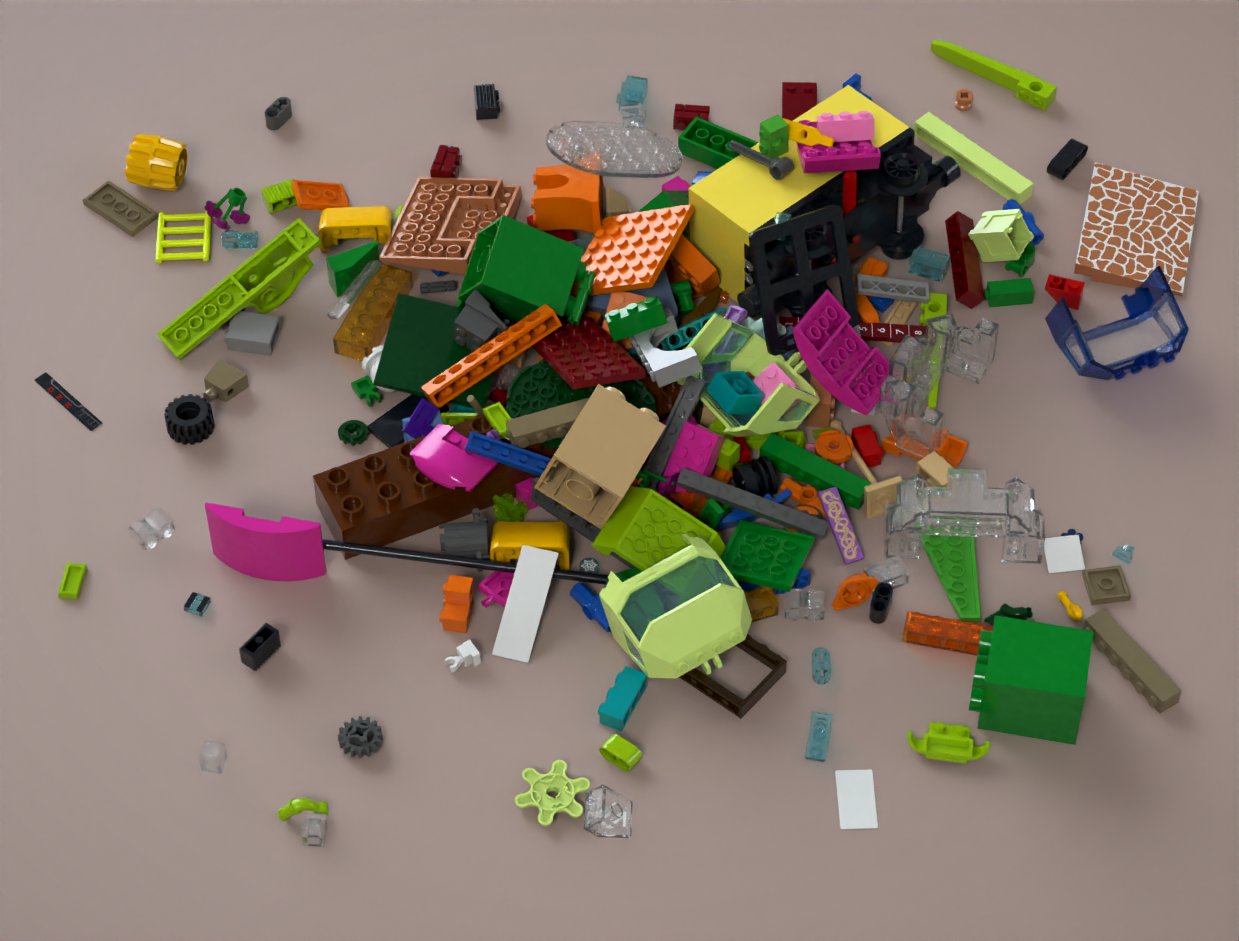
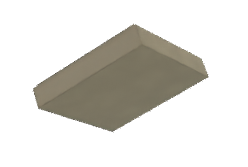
M1121 565L1082 570V577L1091 606L1130 601L1131 595Z

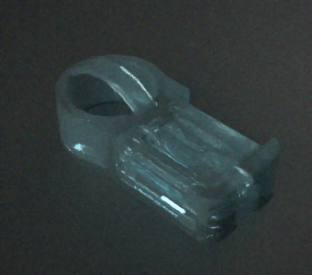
M229 230L221 234V243L226 249H256L258 247L259 238L257 231L255 233H239V231ZM227 238H235V240L230 242L225 241Z

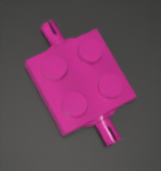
M494 571L478 585V590L487 596L481 601L483 607L487 608L492 602H496L505 608L514 573Z

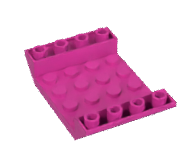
M799 121L801 124L817 128V121ZM871 140L833 142V147L822 144L809 146L796 142L804 173L879 169L881 153L878 147L873 146Z

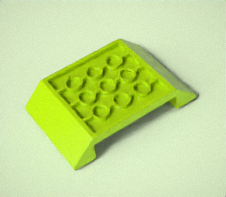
M634 486L628 488L624 497L591 545V547L606 557L611 552H614L641 571L690 546L682 538L681 533L693 538H702L717 553L719 558H721L726 548L718 532L654 490ZM697 557L656 581L678 594L674 601L681 605L703 593L711 579L704 558Z

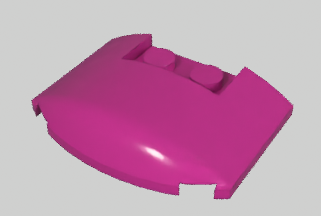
M445 424L437 425L410 452V457H413L416 462L415 466L426 477L451 489L466 487V491L469 492L499 464V462L464 451L468 438L454 431V427Z

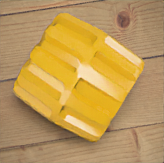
M135 135L133 137V144L129 145L130 153L126 156L127 166L125 167V175L127 181L151 189L177 191L182 184L187 167L188 154L186 145L162 136Z

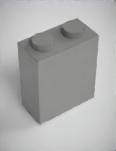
M239 311L230 319V328L225 332L224 341L227 342L228 350L271 356L280 331L279 316Z

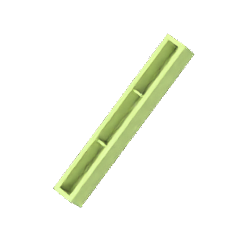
M928 112L915 121V136L944 156L952 157L961 168L1007 200H1016L1020 205L1032 196L1034 183L953 129L937 116Z

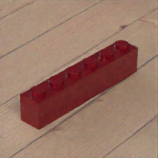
M957 211L945 220L956 301L973 309L984 300L978 251L973 240L968 235L974 229L973 219Z

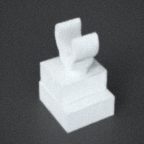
M471 640L456 647L458 656H450L445 659L446 665L454 664L450 666L451 673L457 671L461 664L465 667L471 664L476 667L481 664L480 653Z

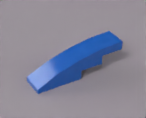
M786 488L774 499L769 494H766L763 498L784 504L792 493ZM736 508L721 520L717 528L719 530L737 527L740 520L752 522L761 517Z

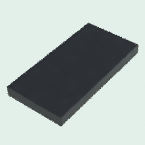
M411 394L367 426L368 431L388 448L404 443L402 419L411 417L422 398L427 401L428 399ZM447 404L439 408L440 414L449 411Z

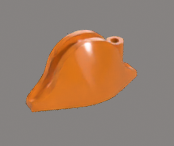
M866 573L848 576L839 584L832 607L836 611L860 605L879 584L878 580L875 577H868Z

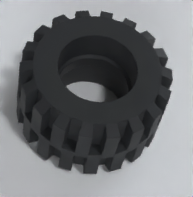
M188 394V396L181 395L180 398H174V402H169L168 407L165 408L164 415L167 432L170 434L171 439H175V442L193 445L195 442H202V439L206 440L209 437L208 434H212L214 419L211 404L207 402V399L201 398L199 395L193 396V394Z

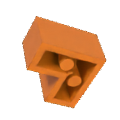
M449 575L448 582H444L443 585L445 609L441 610L439 621L443 623V630L467 633L474 605L473 578Z

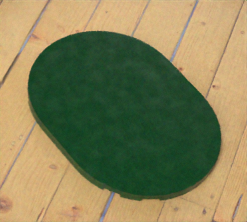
M542 359L539 363L524 368L513 379L507 393V412L514 419L589 398L597 386L572 389ZM638 379L601 385L604 388L614 387L624 394L625 401L636 408H647L656 413V405L652 394L648 392L644 384ZM565 436L539 444L557 450Z

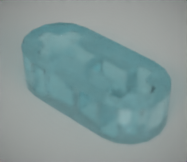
M816 648L812 652L811 659L812 678L815 683L822 685L830 681V653L825 648ZM818 656H822L823 662H819ZM819 670H823L824 676H820Z

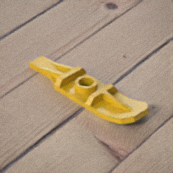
M783 118L789 124L788 140L809 146L822 144L833 147L834 138L822 135L817 128Z

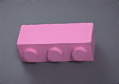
M859 111L856 114L841 112L840 115L824 113L821 116H817V129L822 135L834 138V142L874 140V117L868 111Z

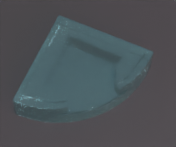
M1125 545V547L1118 546L1112 553V556L1129 564L1133 558L1134 547Z

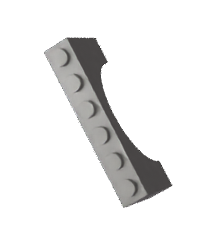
M669 308L663 309L667 320L666 324L628 337L652 382L656 381L659 388L702 371L698 356L693 347L678 351L657 349L661 341L678 331L674 316Z

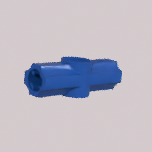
M1007 200L1002 210L1020 209L1029 231L1034 235L1033 240L1029 243L1033 245L1039 244L1043 240L1044 234L1036 226L1032 213L1025 212L1016 200Z
M578 582L570 591V596L582 607L588 619H594L606 632H611L599 595L596 596L584 583Z

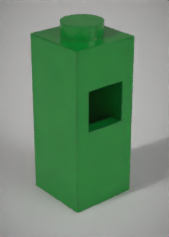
M1031 278L987 282V288L984 289V300L988 301L989 308L1032 304L1034 289Z

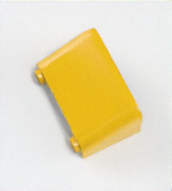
M386 206L326 208L322 210L318 228L319 240L322 243L320 245V252H330V246L332 244L338 245V239L373 238L374 241L380 242L384 248L393 229L392 210Z
M499 521L493 525L490 560L510 563L511 559H519L522 545L558 552L556 564L559 565L560 569L570 570V527L564 522Z

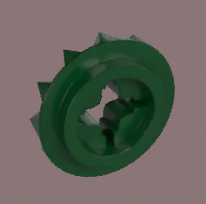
M358 420L346 421L338 429L339 439L345 445L348 443L352 446L354 443L361 444L369 435L366 424Z

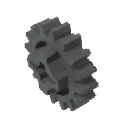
M359 716L356 721L354 718H351V723L345 721V728H339L338 742L340 749L343 748L345 754L350 752L352 758L356 754H358L359 759L362 758L363 754L370 757L371 751L376 753L377 747L382 746L383 734L381 726H377L376 720L370 722V717L362 720V716Z

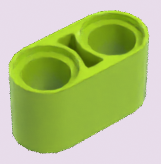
M612 734L599 749L601 755L606 760L626 772H629L643 757L639 748L617 734Z

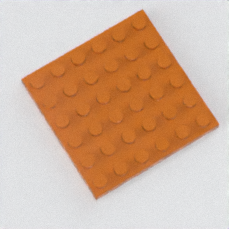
M692 204L605 217L601 227L595 233L593 240L580 260L586 263V270L596 274L591 287L592 293L589 296L653 287L695 210ZM582 279L578 284L573 282L570 295L577 296V287L581 284Z

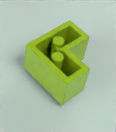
M716 418L708 429L726 436V439L715 465L730 471L733 465L740 459V444L732 441L734 439L733 435L723 432L726 426Z

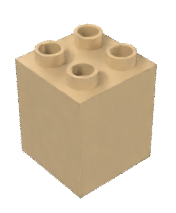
M598 384L534 488L602 529L624 497L666 426L659 422V417L652 410L647 408L638 409L625 401L624 394L614 387L604 388Z

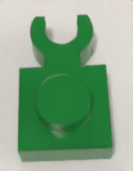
M368 375L351 383V387L360 399L366 398V404L369 407L372 406V399H376L378 403L380 402L377 387L373 385Z

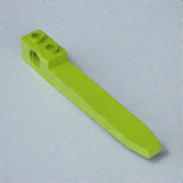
M934 39L931 43L930 51L942 59L1016 92L1015 98L1045 111L1056 98L1057 86L1031 74L949 42Z
M929 293V303L920 302V311H923V313H920L919 324L927 326V332H930L927 414L934 415L947 313V294Z

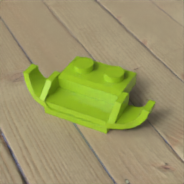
M930 722L929 731L924 733V739L915 738L912 731L907 733L909 745L915 751L926 755V759L967 764V760H976L983 757L990 748V741H986L983 746H973L974 739H970L971 727Z

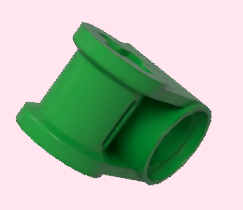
M1028 243L1019 260L1007 261L1005 269L1017 273L1022 278L1034 264L1035 246Z

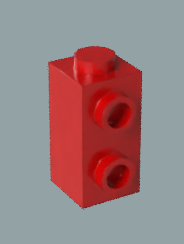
M871 425L852 428L851 440L867 467L881 465L884 451L883 447L879 446L877 433L873 432Z

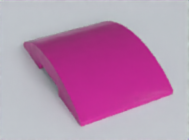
M827 289L793 328L794 339L802 359L817 381L840 402L859 413L868 415L899 373L876 346L871 349L848 323L851 316Z
M205 503L213 554L232 569L255 578L271 581H301L326 575L327 569L320 523L282 516L280 522L245 516L244 509Z

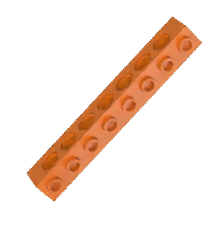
M544 304L430 380L421 389L428 401L440 408L562 326L555 311L547 304Z

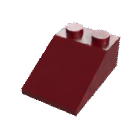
M782 82V119L793 121L817 105V83Z

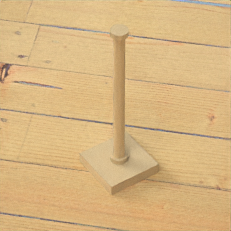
M840 420L832 421L830 427L833 430L840 431V434L845 436L846 433L841 427L842 423ZM853 445L851 456L867 481L871 482V485L864 487V516L866 519L901 509L903 480L901 477L897 476L877 482Z

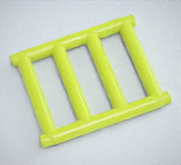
M207 211L205 213L165 215L163 212L158 214L156 263L170 260L203 259L205 262L209 261L211 217L207 214ZM204 220V226L165 227V222ZM203 233V239L164 240V235ZM203 246V252L163 254V248Z

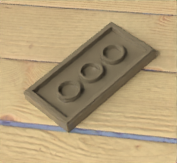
M109 180L83 199L85 206L132 237L158 218L157 212Z

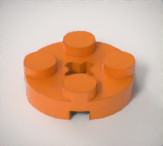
M828 430L819 435V438L815 441L814 451L817 456L833 464H840L851 459L853 442L847 434L844 436L838 430ZM831 445H834V447H838V448H837V449H831Z

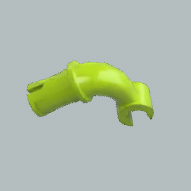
M306 798L291 799L287 805L278 809V817L282 821H286L302 811H312L318 819H323V813L329 815L326 802H315Z

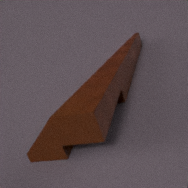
M716 286L679 326L711 312L723 289ZM688 327L686 335L690 337L693 334V329ZM672 335L673 343L675 344L676 336ZM687 343L679 348H676L675 351L682 350L684 347H687L690 343Z

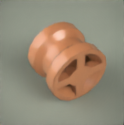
M961 89L956 92L955 107L958 110L967 111L971 109L972 92L967 89Z

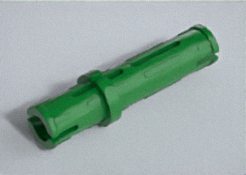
M585 270L582 282L577 287L578 293L567 320L572 325H574V322L575 325H579L588 296L592 293L591 287L596 277V274L592 271Z

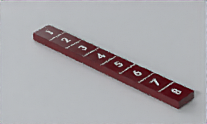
M780 316L779 323L784 325L785 328L790 325L795 327L802 318ZM858 323L861 338L866 341L927 344L928 341L927 326Z

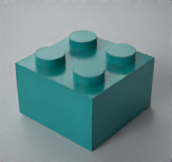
M744 371L717 372L707 388L712 398L717 401L728 415L755 413L765 397L763 392Z

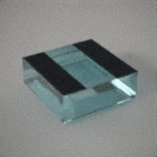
M192 592L184 605V611L203 616L211 603L210 597Z

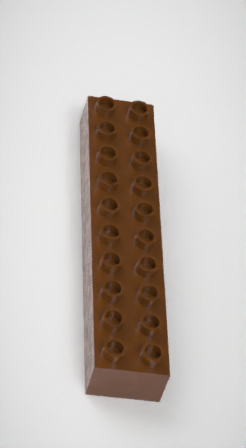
M640 359L635 360L641 367L645 369V366H643ZM646 371V378L638 380L652 394L659 422H662L668 418L683 385L675 381L659 388L656 381L652 382ZM696 405V407H695V409H694V411H693V413H692V416L694 417V419L696 420V422H697V405ZM484 415L476 416L452 426L454 431L466 438H469L471 431L486 436L487 432L494 430ZM425 435L313 475L316 504L335 541L382 547L470 515L474 508L483 510L516 498L515 484L532 477L533 479L540 477L499 463L470 492L466 491V487L451 489L442 486L426 477L415 466L416 462L413 457H410V452L427 436ZM501 439L502 442L511 444V442L508 439ZM539 443L522 448L551 459L557 451ZM341 552L345 560L360 555L357 553Z

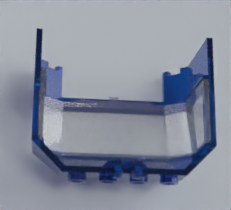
M1160 266L1154 269L1140 287L1134 289L1135 294L1129 297L1125 294L1121 297L1129 315L1127 318L1106 325L1102 324L1095 329L1082 332L1077 320H1074L1065 298H1061L1047 315L1045 320L1056 344L1079 376L1111 380L1113 378L1119 380L1128 373L1134 375L1141 372L1143 368L1148 367L1152 369L1158 366L1160 362L1165 361V363H1169L1176 359L1175 356L1181 351L1189 328Z

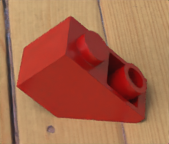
M1049 274L1045 290L1060 306L1079 310L1085 282Z

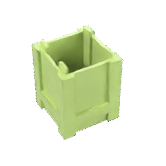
M1020 209L984 212L981 220L969 232L968 235L977 247L982 262L1019 260L1027 244L1034 238L1022 217L1023 214Z

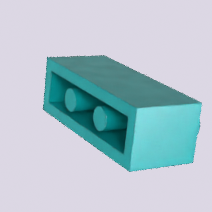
M625 666L622 673L619 672L617 674L614 687H610L605 703H601L598 709L601 724L621 732L623 731L648 686V676L645 673Z

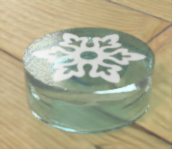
M585 558L579 564V571L598 574L599 563L593 558Z

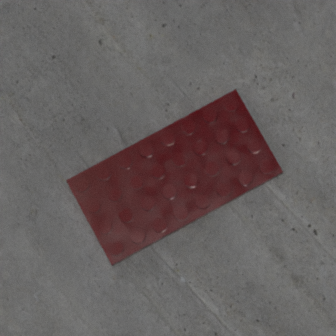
M581 317L579 325H575V322L572 325L567 321L568 319H565L561 322L562 326L532 345L572 389L646 378V370L617 342H614L613 338L591 317Z

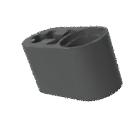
M280 97L265 110L266 127L269 130H278L292 117L291 100L289 98Z

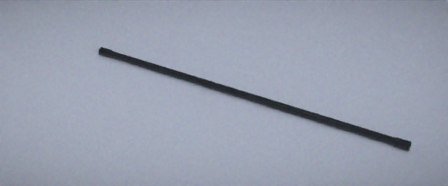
M323 539L325 550L515 573L517 566L516 563ZM554 568L552 578L606 585L607 576L609 575ZM658 581L652 582L655 591L675 593Z

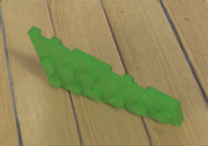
M914 523V530L959 621L980 622L981 613L973 523Z

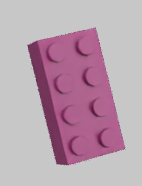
M685 421L662 477L667 479L668 476L676 472L679 478L682 468L710 477L726 436L693 421ZM660 481L657 492L662 490L667 498L688 508H697L702 497L700 494L675 486L673 493H666L667 488L662 481Z

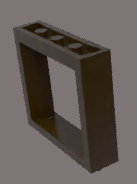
M747 634L744 641L735 646L772 669V671L744 700L696 668L679 677L741 719L786 673L787 661L781 655L769 650L766 645L760 644L749 634Z

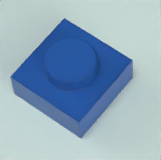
M872 296L869 299L872 306L881 313H884L894 303V299Z

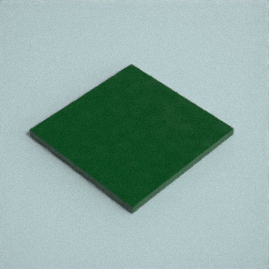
M398 293L373 385L426 397L421 389L423 385L472 353L469 348L460 346L454 340V321L463 308ZM498 317L501 321H503L504 319H507V318ZM494 371L448 403L472 408L467 401V397L473 395L484 409Z

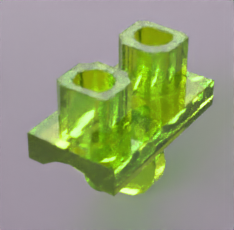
M507 492L501 497L498 495L493 497V510L497 516L496 522H524V516L528 512V506L521 501L514 506V498Z

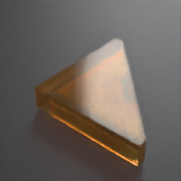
M692 491L672 492L670 494L696 519L699 517L706 501L710 499Z

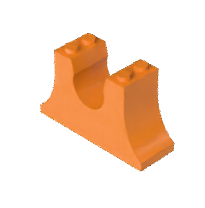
M600 154L592 155L585 160L571 164L536 167V174H533V184L537 185V190L534 191V198H531V208H535L533 224L537 225V229L541 231L573 229L595 234L603 221L604 182Z

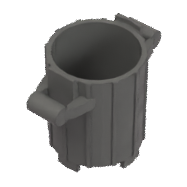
M478 508L472 510L473 522L439 525V529L444 528V534H440L441 551H446V555L490 560L486 527L488 518H479L480 510ZM476 569V570H477L478 572H482L484 569Z

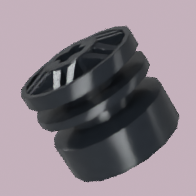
M767 456L752 459L751 465L746 461L733 465L732 477L736 488L758 496L760 494L762 497L766 494L775 495L778 492L776 474Z

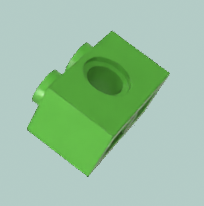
M775 115L760 123L759 150L762 154L772 159L788 152L789 124L779 115Z

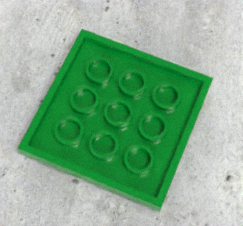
M740 520L720 559L735 580L790 592L815 543V536Z

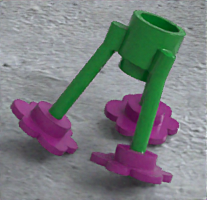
M230 188L228 193L217 204L207 201L204 206L207 214L210 217H215L212 222L219 228L227 231L231 228L226 221L230 212V219L236 224H246L250 219V216L243 211L247 197H245V192L240 188ZM229 199L230 206L223 218H220L223 213L220 206ZM240 205L239 210L231 211L233 207Z
M647 469L643 472L639 470L635 477L637 480L642 478V481L637 486L641 488L649 486V477L664 482L667 488L666 493H673L678 481V473L676 472L666 479L649 472ZM660 490V491L657 492L658 494L662 495L663 497H666V496L664 495V492H663L662 490Z

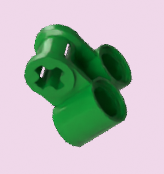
M688 279L671 283L670 287L679 317L689 315L696 306L692 298V289Z

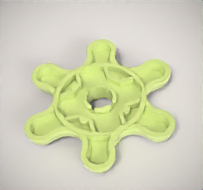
M563 760L554 761L551 771L547 774H540L533 768H526L522 772V778L530 784L531 788L528 792L517 795L515 797V804L520 809L528 807L538 808L540 811L538 822L544 827L551 825L554 815L560 812L567 813L576 819L583 814V807L575 801L574 797L577 794L586 792L590 787V781L584 777L574 780L569 779L565 774L567 764ZM556 791L558 795L553 798L548 796L547 793Z

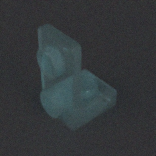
M812 711L805 759L825 762L832 727V714Z

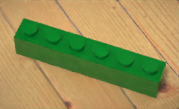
M771 433L760 447L759 457L767 456L772 466L780 472L786 473L796 480L814 487L816 490L823 491L837 487L842 502L847 506L859 510L863 505L864 487L871 485V482L774 433Z

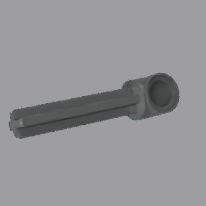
M734 140L730 142V150L768 167L771 176L776 180H781L794 169L793 162L788 157H775L772 159Z

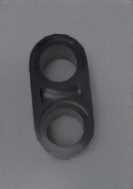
M879 583L873 593L869 618L875 624H881L886 621L892 604L893 588L888 583Z

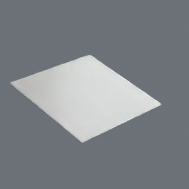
M1079 535L1042 538L1049 573L1085 570Z

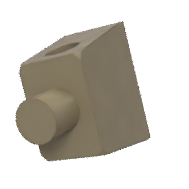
M219 359L204 378L206 391L203 393V396L208 402H211L216 397L227 402L249 387L247 374Z

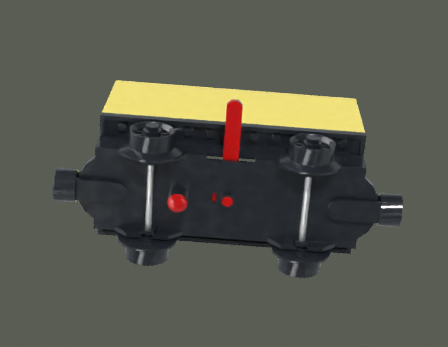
M847 85L793 121L797 123L801 120L816 122L817 116H821L824 113H831L832 115H840L841 112L856 114L859 111L872 113L874 117V140H871L873 146L879 148L881 153L879 169L804 173L797 151V144L795 141L788 140V152L778 158L788 157L793 162L794 169L781 180H776L771 176L768 167L740 154L688 188L689 205L692 204L695 209L689 219L690 243L717 269L721 281L718 286L723 289V292L735 300L741 308L746 309L749 317H755L761 313L749 244V235L752 231L834 204L839 205L842 209L850 263L877 245L881 247L884 255L891 259H907L916 252V249L923 243L925 236L923 228L917 222V218L929 210L930 202L939 189L947 187L960 178L961 171L957 162L950 156H943L936 162H932V156L914 145L915 131ZM760 142L751 147V149L760 152ZM830 222L806 229L804 234L810 270L835 262L836 256ZM790 235L765 243L764 250L770 284L795 276L796 269ZM826 280L814 284L815 302L827 289L833 295L832 290L826 284ZM799 290L773 299L775 314L787 308L793 317H803Z

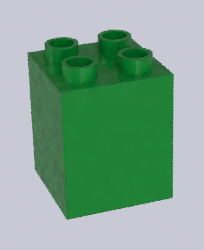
M502 215L478 232L457 299L465 302L472 292L477 290L490 304L489 308L496 315L507 318L515 323L544 304H547L555 311L558 319L563 316L569 317L576 297L570 295L573 282L578 284L586 270V263L580 261L584 248Z
M995 615L993 632L981 630L969 711L980 712L977 729L1075 745L1085 699L1094 631Z

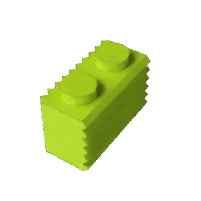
M294 178L261 189L262 199L269 213L297 205L291 186L292 180H295Z

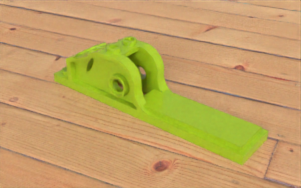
M298 218L157 333L158 337L180 360L243 308L252 306L259 313L273 311L294 293L298 287L297 285L314 266L308 254L321 245V241Z

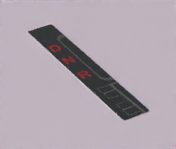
M45 372L35 379L43 389L90 431L102 424L96 416L48 373Z

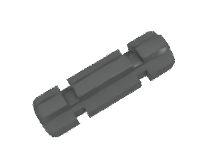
M454 280L447 281L446 283L445 281L430 282V284H420V292L422 294L428 293V291L435 293L446 292L445 290H456Z

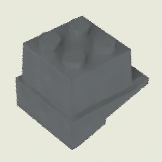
M474 290L465 301V307L454 321V340L460 346H465L471 352H474L507 330L510 321L508 319L501 321L489 308L490 304L477 290Z

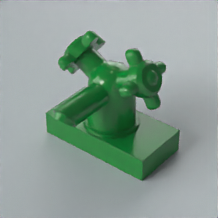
M705 497L707 501L698 520L716 530L719 522L729 515L731 506L724 503L720 504L713 498Z

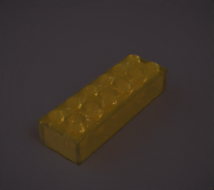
M378 262L333 337L334 352L336 354L363 361L365 356L368 357L373 353L372 349L379 346L389 328L398 293L408 295L413 288L411 271Z

